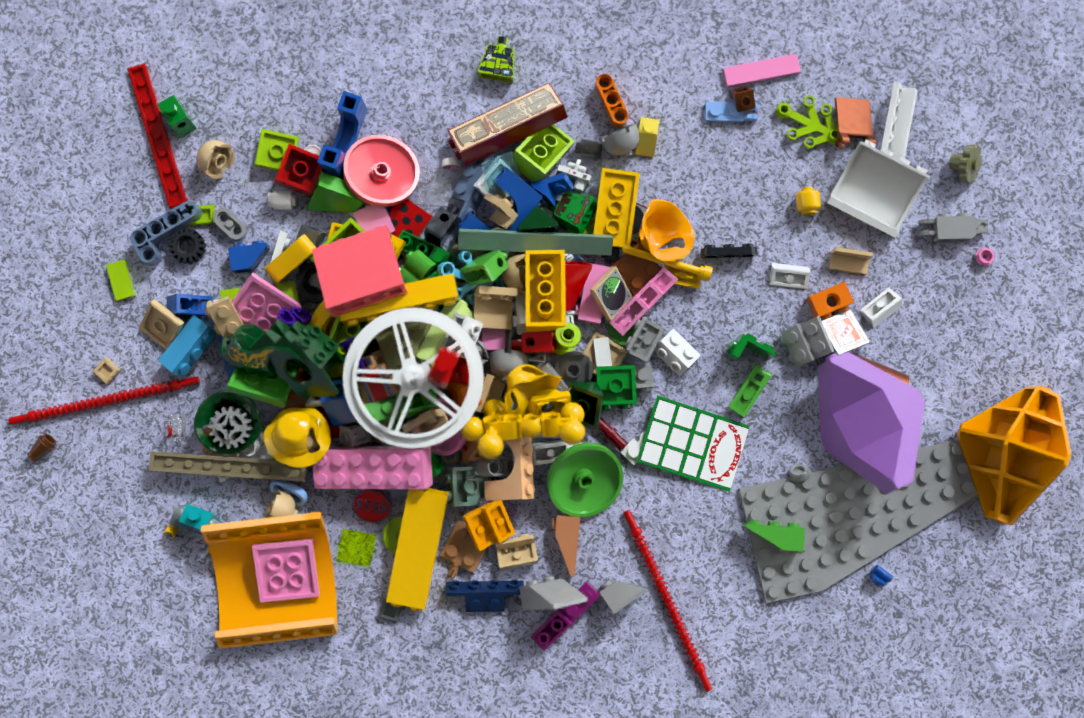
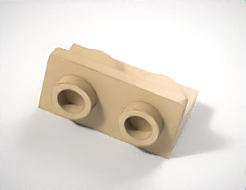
M443 409L429 410L401 427L404 433L420 434L435 430L446 424L449 420Z

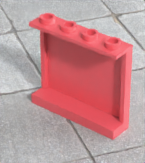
M387 225L378 226L372 230L360 232L354 236L342 238L336 242L320 245L312 249L326 309L331 317L408 293L402 279L391 240L392 236Z

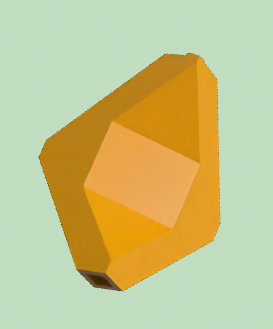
M1038 385L1027 386L960 424L957 437L986 518L1012 526L1068 466L1071 452L1060 395L1050 391V388Z

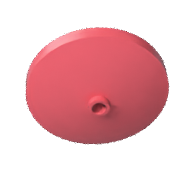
M371 135L358 140L349 148L344 159L343 176L348 188L357 198L374 206L388 207L402 203L412 195L419 180V165L414 153L404 143L389 136Z

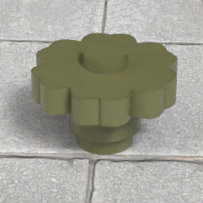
M967 145L963 153L952 154L950 157L949 168L955 172H960V180L964 183L974 182L978 177V170H980L982 162L979 145Z

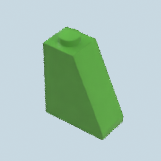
M321 172L313 193L309 196L307 209L354 213L360 206L363 207L365 202L357 198L350 191L345 180Z

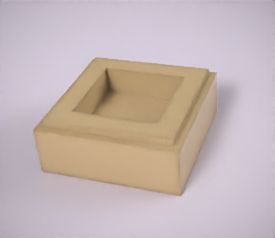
M105 357L92 372L105 384H109L121 370L108 357Z

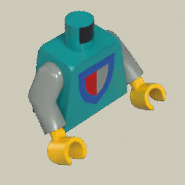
M186 504L185 508L178 507L173 511L163 535L165 536L167 533L172 534L171 539H174L178 532V526L202 535V526L221 524V521L209 511Z

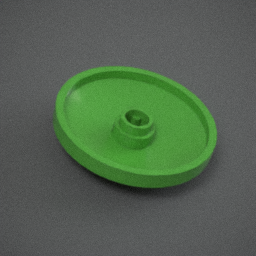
M596 443L574 445L563 451L552 463L547 475V491L554 505L567 515L573 517L596 515L607 509L618 497L623 485L622 465L615 454L603 445Z

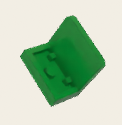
M747 333L746 335L742 334L729 344L726 349L728 353L726 358L731 361L738 359L745 347L768 360L775 357L777 353L773 351L774 348L766 343L762 345L756 341L757 338Z

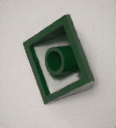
M536 205L519 225V231L557 233L558 222Z
M569 382L567 391L571 394L570 402L579 404L584 410L585 415L581 424L598 430L604 396L598 383Z

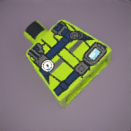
M499 36L496 45H487L478 68L479 78L508 83L514 82V49L507 47L508 38Z

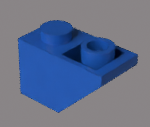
M260 240L252 242V245L235 244L233 248H228L231 271L235 274L254 271L270 250V246Z

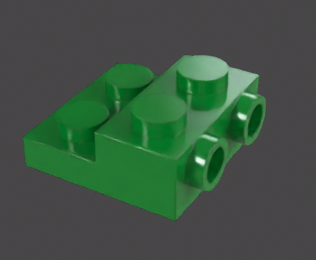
M635 365L596 367V382L604 394L601 410H611L613 406L619 405L620 409H632V405L637 404Z

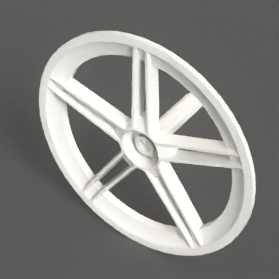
M424 308L394 310L370 322L354 339L344 363V393L354 417L371 435L383 442L398 447L421 448L432 446L455 435L473 416L483 390V365L472 338L451 318ZM404 322H422L434 325L444 330L456 341L448 349L452 350L458 345L461 347L457 353H464L469 368V387L461 408L433 384L427 382L431 370L428 364L433 362L438 354L422 364L416 363ZM399 323L401 324L410 358L407 359L404 357L396 325ZM393 326L402 368L400 370L358 369L361 356L371 340L383 330ZM357 373L393 374V379L357 377ZM357 381L392 383L401 386L388 428L375 420L365 408L360 398ZM431 388L458 412L454 414L428 394V390ZM415 392L422 393L453 417L441 427L426 433L406 434L399 432ZM404 395L408 399L396 429L393 431L391 428Z

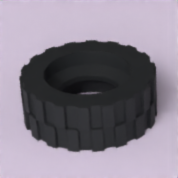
M310 261L299 268L295 280L296 289L305 300L321 304L324 300L322 291H313L308 284L309 277L317 273L315 263Z

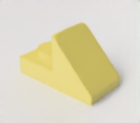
M640 118V139L635 155L654 158L659 120Z

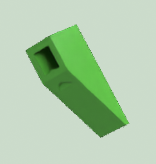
M748 520V524L743 523V527L780 550L804 552L805 528L799 527V523H787V526H780V522L768 521V525H760L758 520Z

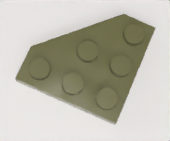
M404 322L416 359L431 324ZM396 324L405 359L410 358L401 324ZM391 326L380 332L376 338L388 369L400 370L402 362L394 329Z

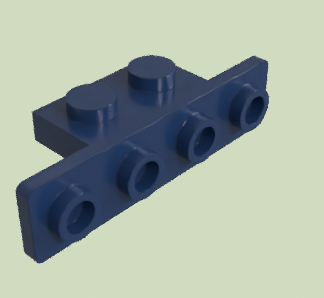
M473 580L446 582L445 596H465L466 612H505L504 595H520L519 586H524V581Z

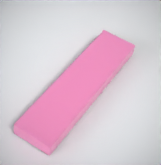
M797 54L723 69L727 88L800 74L801 72Z

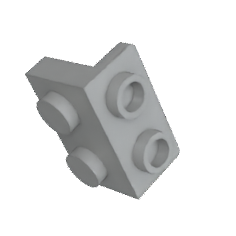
M643 317L642 320L639 319L634 327L636 332L633 337L630 336L625 347H627L626 352L648 363L665 328Z

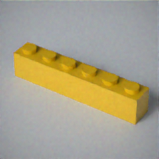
M452 273L406 283L405 286L408 293L340 315L341 322L348 327H354L359 325V322L367 321V323H370L379 316L398 309L424 308L432 310L441 304H444V306L454 305L455 301H460L456 279Z

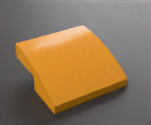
M500 499L462 516L478 551L484 550L495 542L501 543L516 534Z

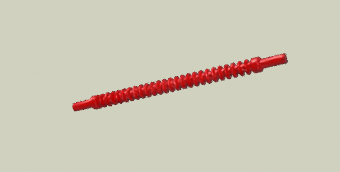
M197 376L183 380L173 379L172 382H162L161 385L157 383L156 386L151 384V387L146 385L143 388L141 386L140 389L135 388L134 391L130 389L129 392L127 390H124L123 393L119 391L118 394L114 392L113 395L108 394L107 397L102 395V398L100 396H97L96 399L92 397L91 400L87 398L86 401L70 402L69 405L65 403L64 406L60 404L58 407L43 408L42 411L40 409L37 412L32 410L24 415L10 417L8 421L10 425L28 421L33 423L37 422L38 419L42 421L43 418L46 420L48 417L53 418L54 415L58 417L59 414L61 416H64L65 413L69 415L70 412L74 414L75 411L80 412L81 409L85 411L86 408L88 410H91L92 407L96 409L97 406L101 408L102 405H113V402L115 404H118L119 401L123 403L124 400L128 402L129 399L145 398L146 395L150 397L151 394L155 396L156 393L172 392L173 389L174 391H179L182 387L200 384V378Z
M629 509L623 512L631 529V537L635 538L634 542H637L636 547L640 548L638 552L642 553L641 557H644L643 562L647 563L645 567L649 568L648 572H651L650 577L654 578L652 582L656 583L657 593H660V598H663L664 608L668 609L667 613H670L669 618L673 619L671 623L675 624L676 634L680 635L679 639H682L681 644H684L683 649L687 650L686 655H689L688 659L692 661L690 664L694 665L693 671L695 674H698L705 691L708 692L713 688L705 673V665L701 663L702 659L698 658L699 653H696L697 649L693 647L695 644L691 643L692 638H689L690 633L686 632V627L684 628L685 623L681 622L683 618L679 617L678 607L674 606L675 602H672L673 597L669 596L671 592L667 591L668 587H665L666 582L662 581L664 577L660 576L661 571H658L659 566L655 565L656 561H653L654 556H651L652 551L648 550L649 546H646L647 541L643 539L645 536L641 535V527L637 526Z

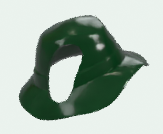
M223 390L212 394L201 403L194 418V430L199 441L211 452L233 454L247 449L255 442L262 431V420L257 406L251 398ZM248 404L250 406L251 414L243 407L244 405ZM234 406L235 411L237 408H241V414L248 413L246 420H252V422L248 423V426L253 427V429L248 430L247 433L251 437L244 438L246 440L245 444L239 442L238 448H235L232 444V448L227 449L226 444L224 447H220V441L213 442L215 435L208 436L203 432L202 428L210 423V418L216 415V411L222 413V407H226L229 411V407ZM225 416L220 420L219 423H222L225 420ZM237 417V421L242 424L241 420ZM227 425V429L234 430V426ZM219 431L220 435L224 438V434ZM242 432L237 433L236 438H234V440L237 439Z

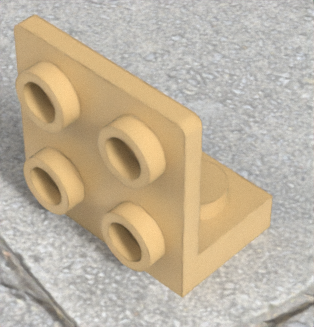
M478 286L475 288L473 319L484 323L482 328L510 330L512 328L513 299L518 295V288Z

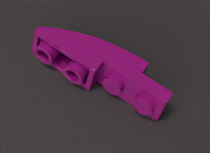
M588 581L578 589L579 592L587 597L586 602L558 608L531 635V639L543 651L600 597L601 594Z

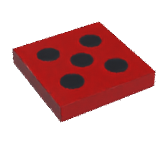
M408 199L394 205L388 214L396 230L391 234L398 238L402 230L420 237L433 218L432 215Z

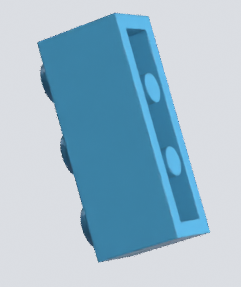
M193 315L158 361L170 372L183 379L214 340L217 332Z

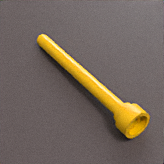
M629 246L622 247L623 253L697 274V277H700V280L708 282L713 267L707 265L697 267L680 261H661L649 252Z

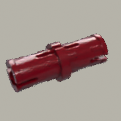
M600 417L598 431L605 437L606 441L609 440L621 452L628 442L616 432L617 429L615 427L612 428Z

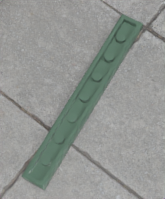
M459 229L458 249L500 250L525 252V250H565V254L611 256L613 235Z

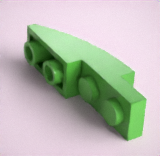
M430 388L427 393L438 401L436 392ZM415 392L404 419L439 406L422 393ZM399 394L395 398L367 403L364 406L380 424L389 423ZM404 395L394 421L400 419L408 397Z

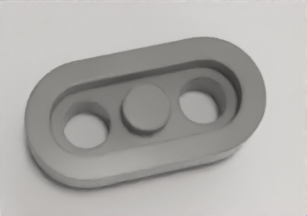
M219 208L215 211L213 215L215 224L231 239L240 241L246 237V226L226 208ZM223 216H227V220L225 222L221 221V218ZM237 228L241 230L238 235L235 234Z

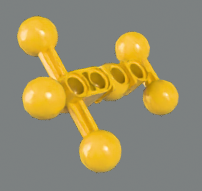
M491 399L482 408L483 421L478 417L472 416L460 430L463 438L467 441H478L477 447L480 455L487 459L497 458L503 450L502 440L523 439V435L527 438H537L541 434L543 437L560 436L566 444H579L585 436V429L581 424L585 414L579 404L570 402L561 408L560 413L547 412L542 413V416L530 413L522 418V414H505V404L499 399Z

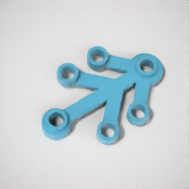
M468 250L461 251L458 255L459 260L465 262L466 265L473 261L472 254ZM464 253H466L467 255L466 260L463 257ZM442 262L439 264L437 270L440 276L453 273L454 277L466 281L461 270L455 269L453 263ZM500 277L493 281L495 287H504ZM493 282L483 283V284H478V285H481V286H493ZM466 283L457 288L459 299L478 285L469 286ZM470 293L466 297L467 303L470 305H474V302L471 300L474 293Z

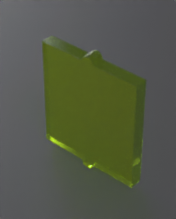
M343 529L341 542L338 543L340 547L337 560L370 567L372 556L375 552L374 546L377 535Z

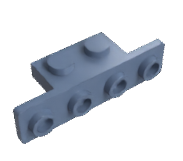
M492 153L486 156L482 167L474 164L465 166L452 194L454 199L465 202L458 215V219L461 221L469 211L476 215L484 196L473 185L493 160L499 157L497 154Z

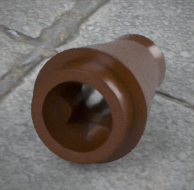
M47 433L40 435L27 454L28 458L36 462L39 458L55 449L56 440Z

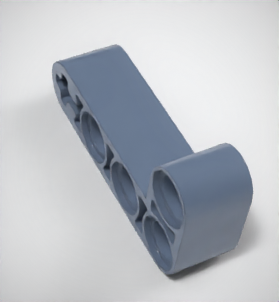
M186 201L134 230L130 235V241L141 261L153 266L159 264L162 255L156 244L172 236L175 231L179 232V229H184L190 223L198 221L202 217V210L197 204ZM177 216V223L172 225V219ZM161 226L160 233L155 234L156 228ZM144 235V242L139 244V238ZM153 252V258L148 260V254Z

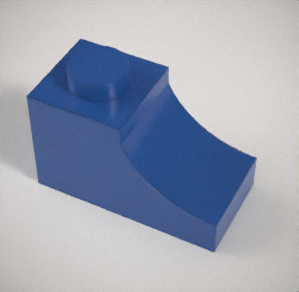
M174 294L167 297V309L177 317L207 316L205 309L207 301H212V296Z

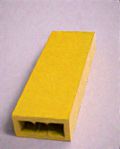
M432 488L408 489L386 602L391 603L394 607L407 606L413 611L425 610L427 606L449 492Z

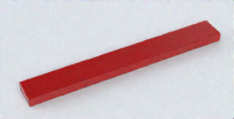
M143 63L127 68L166 200L169 209H173L188 200L162 114L158 107L147 65Z

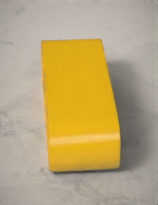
M304 234L267 265L264 270L278 284L313 254L312 249L316 247Z

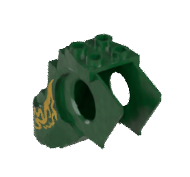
M278 319L267 331H264L256 325L244 324L235 331L233 337H225L220 342V355L229 365L234 366L238 371H247L249 374L267 376L268 379H276L280 376L302 399L304 397L336 396L339 391L331 380L343 379L345 362L337 351L340 346L323 333L318 326L308 324L305 327L296 321L289 327ZM290 359L311 376L309 380L301 382L294 379L288 373L286 367Z

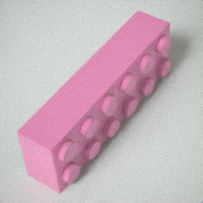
M330 446L325 456L313 464L314 489H426L433 485L431 446L421 448L398 446H356L352 448L349 446ZM320 447L312 450V453L318 451Z

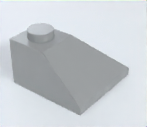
M610 580L606 581L600 586L602 589L599 591L613 614L647 592L641 585L616 580L613 582Z

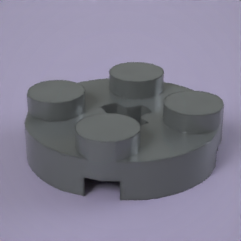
M569 351L563 354L555 364V371L562 377L567 387L569 382H590L593 376L594 368L589 356L580 351ZM573 365L579 368V372L575 376L572 372H569V368H572Z

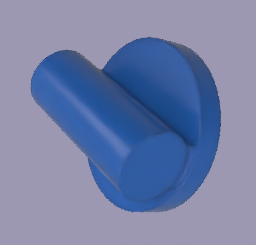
M876 565L870 571L871 580L878 586H885L893 579V576L879 565Z

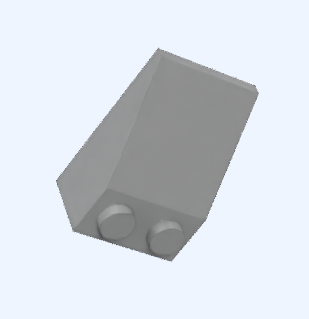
M554 576L543 577L542 582H538V579L526 581V585L519 586L523 610L557 609L587 601V597L563 579H554Z

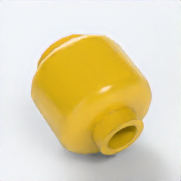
M803 187L796 194V209L803 216L815 215L821 209L820 192L813 190V187Z

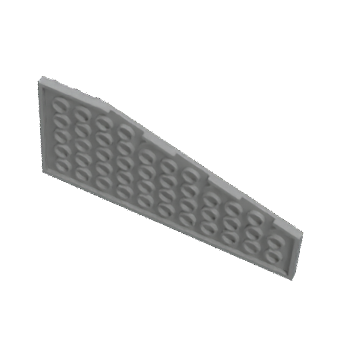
M958 439L918 448L913 482L889 494L880 490L847 465L810 472L809 478L802 482L793 481L788 477L739 488L747 524L748 520H758L760 525H768V521L780 522V526H787V523H799V527L805 528L804 552L780 550L749 531L765 603L825 590L978 495Z

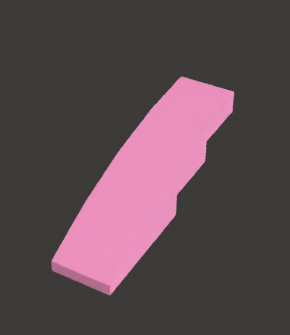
M664 266L609 323L624 336L678 279Z

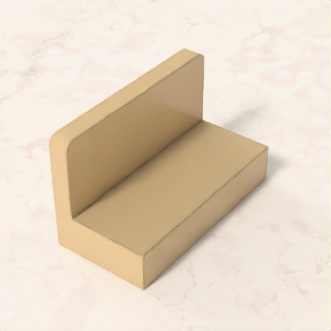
M835 247L830 253L828 269L867 275L869 259L873 257V253Z

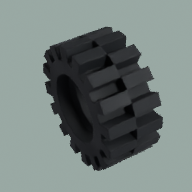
M185 228V230L179 229L180 232L175 231L173 233L175 236L170 237L172 242H169L168 245L171 247L169 251L172 253V256L184 264H193V262H198L199 258L202 259V254L206 252L205 239L193 229ZM187 239L193 240L195 244L193 251L190 253H184L181 250L182 242Z

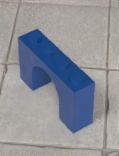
M343 91L337 107L340 114V125L332 147L323 145L317 161L324 173L340 179L344 177L343 163L346 153L357 141L368 111L361 96Z
M505 166L493 182L512 197L515 207L514 211L518 216L512 226L507 229L500 226L498 228L504 231H517L519 225L536 205L538 207L541 205L543 196ZM470 211L458 224L459 229L491 230L497 228L486 225Z

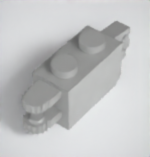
M943 213L938 214L934 219L919 220V225H932L931 231L923 230L919 234L920 237H933V242H967L975 235L988 232V221L975 219V216H968V213L956 214V216H949V214Z

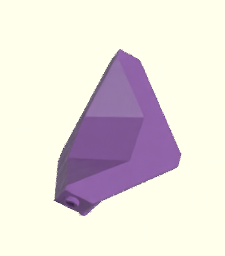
M850 352L838 356L836 353L829 355L825 358L826 362L818 367L820 433L825 450L886 494L912 483L925 400L921 392Z

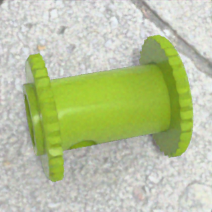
M570 322L566 323V327L556 329L554 333L557 354L560 356L569 351H574L575 346L581 340L579 328Z

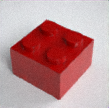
M288 144L273 183L309 197L313 193L321 171L317 163L319 156Z

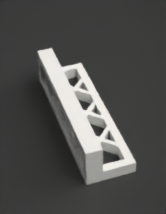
M894 82L881 151L885 148L893 152L892 157L899 160L900 157L905 158L917 89L903 88L900 82Z

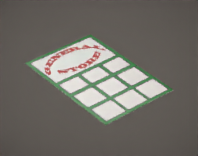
M657 395L637 462L730 492L750 426Z

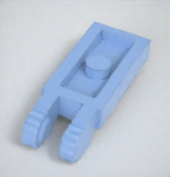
M735 102L705 103V122L742 123L743 121L758 120V115H743V111L738 112ZM755 103L756 108H755V109H751V110H756V109H758V104Z

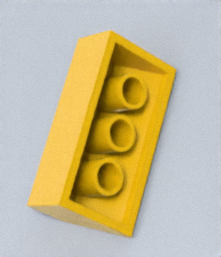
M525 250L526 332H548L566 327L565 250Z

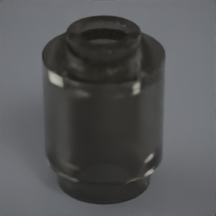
M580 139V142H576L574 153H578L579 158L600 159L603 144H599L598 141Z

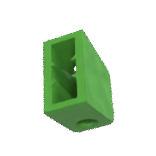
M500 250L484 253L460 270L469 286L493 282L508 268L506 262L508 255L506 251Z

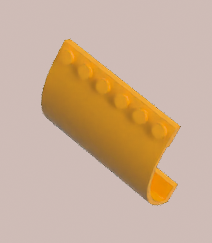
M321 512L202 526L201 533L211 553L217 582L220 629L215 631V640L219 649L337 635V599L329 539ZM313 539L320 590L319 597L260 602L252 550L253 544Z

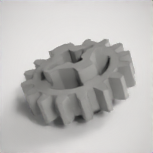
M230 406L229 411L226 407H222V413L216 411L217 417L210 418L214 422L213 425H208L209 428L213 429L209 435H215L213 442L220 441L219 446L224 447L226 444L227 449H231L232 444L235 448H238L239 442L245 444L246 440L244 438L251 437L247 433L248 430L253 429V427L248 426V423L252 422V420H246L248 413L241 414L242 409L237 408L235 411L234 406ZM225 416V420L222 423H219L220 420ZM237 417L241 420L242 424L237 421ZM227 425L234 426V430L227 429ZM219 431L224 434V438L220 435ZM242 432L241 435L234 440V438H236V434Z

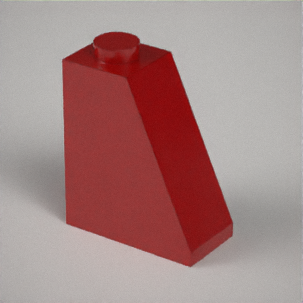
M580 260L565 261L566 311L573 310L593 264Z

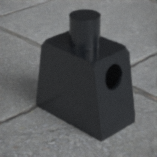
M451 203L446 209L440 207L424 229V240L442 248L456 226V214L459 208Z

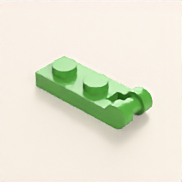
M756 363L727 408L745 418L773 373L763 370ZM756 374L762 377L760 382L754 379Z

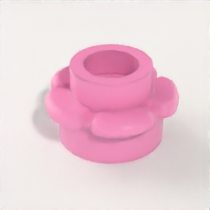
M989 248L979 249L975 254L977 257L976 262L979 265L989 266L994 260V253Z

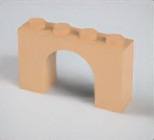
M523 435V439L502 440L513 451L514 468L511 474L504 480L484 481L485 501L534 499V467L531 438Z

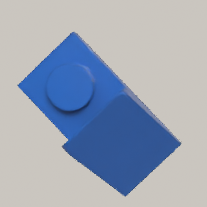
M565 173L532 182L531 187L543 196L542 199L555 206L556 195L573 190V183Z

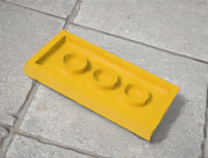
M602 168L593 234L613 235L612 247H630L640 173Z

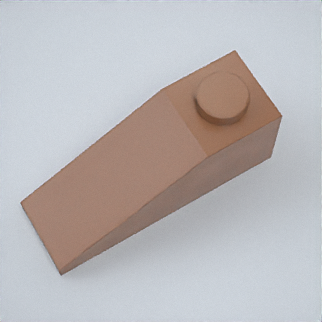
M557 515L556 519H552L551 530L555 531V536L570 576L575 577L580 517Z

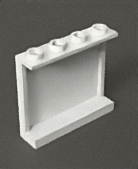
M867 139L865 142L859 141L826 202L896 238L899 228L926 180L930 179L931 176L927 175L928 170L917 166L916 169L910 166L911 162L903 157H900L899 160L892 157L893 152L885 148L882 151L876 149V144Z

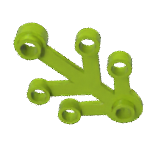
M806 96L803 100V106L807 109L810 119L791 110L790 105L787 103H780L777 106L775 114L778 118L786 119L789 117L806 126L800 129H789L786 134L788 140L794 141L798 137L817 131L823 135L816 138L807 137L803 142L806 149H812L814 146L825 142L836 145V138L832 136V132L837 133V126H835L831 116V105L824 104L820 108V114L824 116L827 127L820 124L814 107L815 98L813 96ZM807 99L812 101L811 105L806 103ZM782 107L787 109L786 113L781 111ZM823 108H827L829 112L825 113ZM790 132H794L796 137H791ZM807 140L812 141L813 145L809 146Z

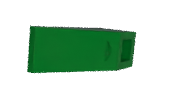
M402 230L399 236L400 239L406 241L402 249L404 253L408 254L411 251L420 250L436 263L435 270L438 269L439 264L442 262H451L454 265L457 260L450 252L405 230Z

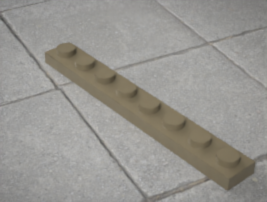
M154 451L150 452L149 471L298 482H306L307 467H291L277 460Z

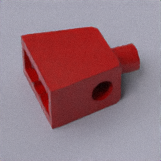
M552 331L522 333V338L511 339L512 350H522V353L525 355H557L555 334ZM535 341V344L530 347V342Z
M442 346L430 370L427 382L446 389L461 354Z

